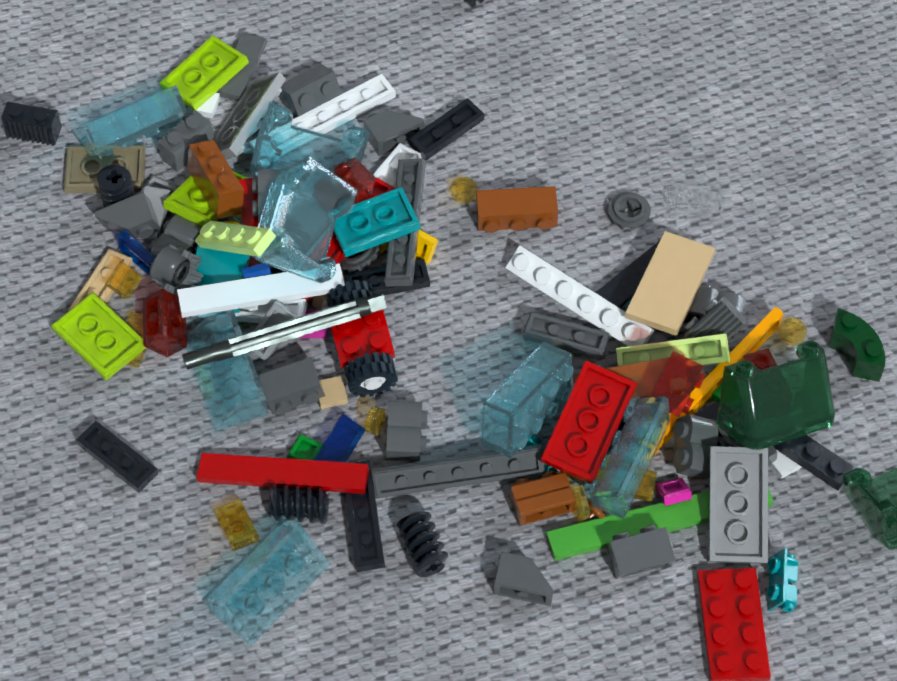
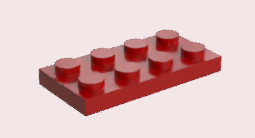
M585 361L540 462L593 485L638 383L589 361Z
M756 568L698 570L697 579L710 681H770L771 674Z

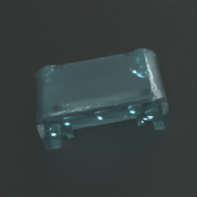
M270 102L256 139L250 166L251 177H258V169H290V191L337 205L349 203L354 193L371 130L353 126L344 131L342 139L293 126L292 112L285 106Z
M310 156L282 169L273 179L258 226L270 229L276 237L260 257H252L263 264L318 283L331 280L336 273L335 260L326 257L335 223L337 218L348 215L353 210L357 190Z

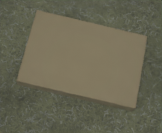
M146 145L67 146L64 181L65 193H100L97 176L101 169L109 165L125 167L131 174L134 192H140L145 182Z

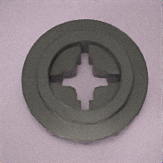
M620 193L609 203L608 216L611 217L613 225H620L622 230L628 227L634 231L638 226L643 227L650 218L651 208L648 201L637 193ZM626 205L633 212L632 217L625 213Z
M379 246L346 258L344 257L340 263L343 270H349L350 272H354L356 269L361 271L366 265L370 266V262L377 259V254L380 252Z

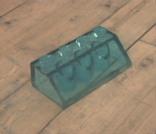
M172 86L156 91L71 130L90 157L98 155L99 159L113 154V148L119 145L124 149L136 144V138L145 135L146 138L160 133L159 127L167 124L171 128L180 124L182 117L189 113L177 86Z
M234 310L208 316L183 338L187 353L211 346L212 343L241 335L242 332ZM249 352L193 368L215 432L268 416L266 397Z
M637 398L634 407H628L624 416L626 424L622 431L618 430L612 443L614 449L611 455L607 454L604 457L601 465V471L603 472L599 480L594 479L590 487L589 495H591L593 507L625 519L669 425V398Z
M281 519L202 598V601L220 622L249 646H252L331 564L299 522Z

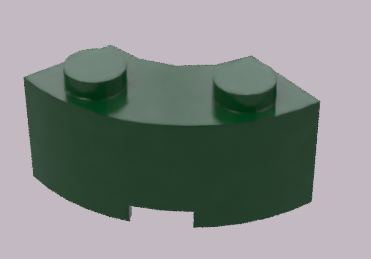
M838 309L832 327L829 348L839 351L848 359L852 367L853 377L880 382L886 358L884 347L878 334L866 321L857 315Z

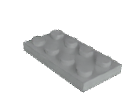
M280 72L251 82L213 140L225 159L237 157L243 152L245 141L256 132L258 128L256 126L257 123L269 112V105L272 100L276 99L282 92L281 86L286 78Z
M710 446L709 562L768 563V448Z

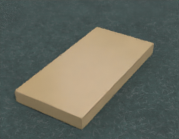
M665 231L625 312V318L677 336L715 255L716 248Z

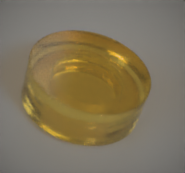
M469 177L456 178L451 184V197L456 202L462 204L473 201L477 190L475 181Z
M788 318L780 325L779 338L787 345H799L805 340L807 334L806 325L799 319Z
M373 406L369 410L365 421V431L368 434L376 436L380 434L385 422V409Z

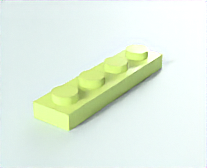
M210 221L201 228L195 242L205 249L260 257L276 235L268 228Z
M727 334L616 348L618 366L684 355L686 367L730 362Z

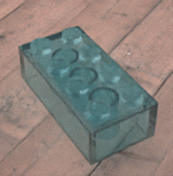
M543 342L483 402L482 446L509 458H512L518 450H522L530 437L540 431L547 419H551L557 409L563 403H567L572 392V388H570V380L574 371L572 353Z

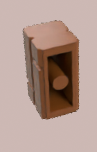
M555 471L547 472L539 479L532 481L527 478L520 479L513 486H510L509 497L519 526L574 512L575 497L567 475L564 472L558 474Z

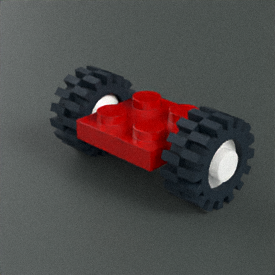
M354 280L352 284L347 281L344 286L339 284L336 286L337 289L332 288L330 294L326 296V301L329 308L376 294L371 283L367 284V281L359 283V280ZM383 309L372 312L371 315L330 327L340 368H345L344 372L351 394L353 393L354 396L360 394V397H365L369 394V397H371L375 393L383 394V390L388 392L391 390L390 386L394 387L396 385L398 377L393 362L395 351Z

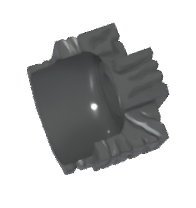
M168 243L158 251L150 266L149 279L156 282L157 286L178 296V289L196 287L200 284L199 282H201L203 274L196 270L202 258L179 246L175 247Z

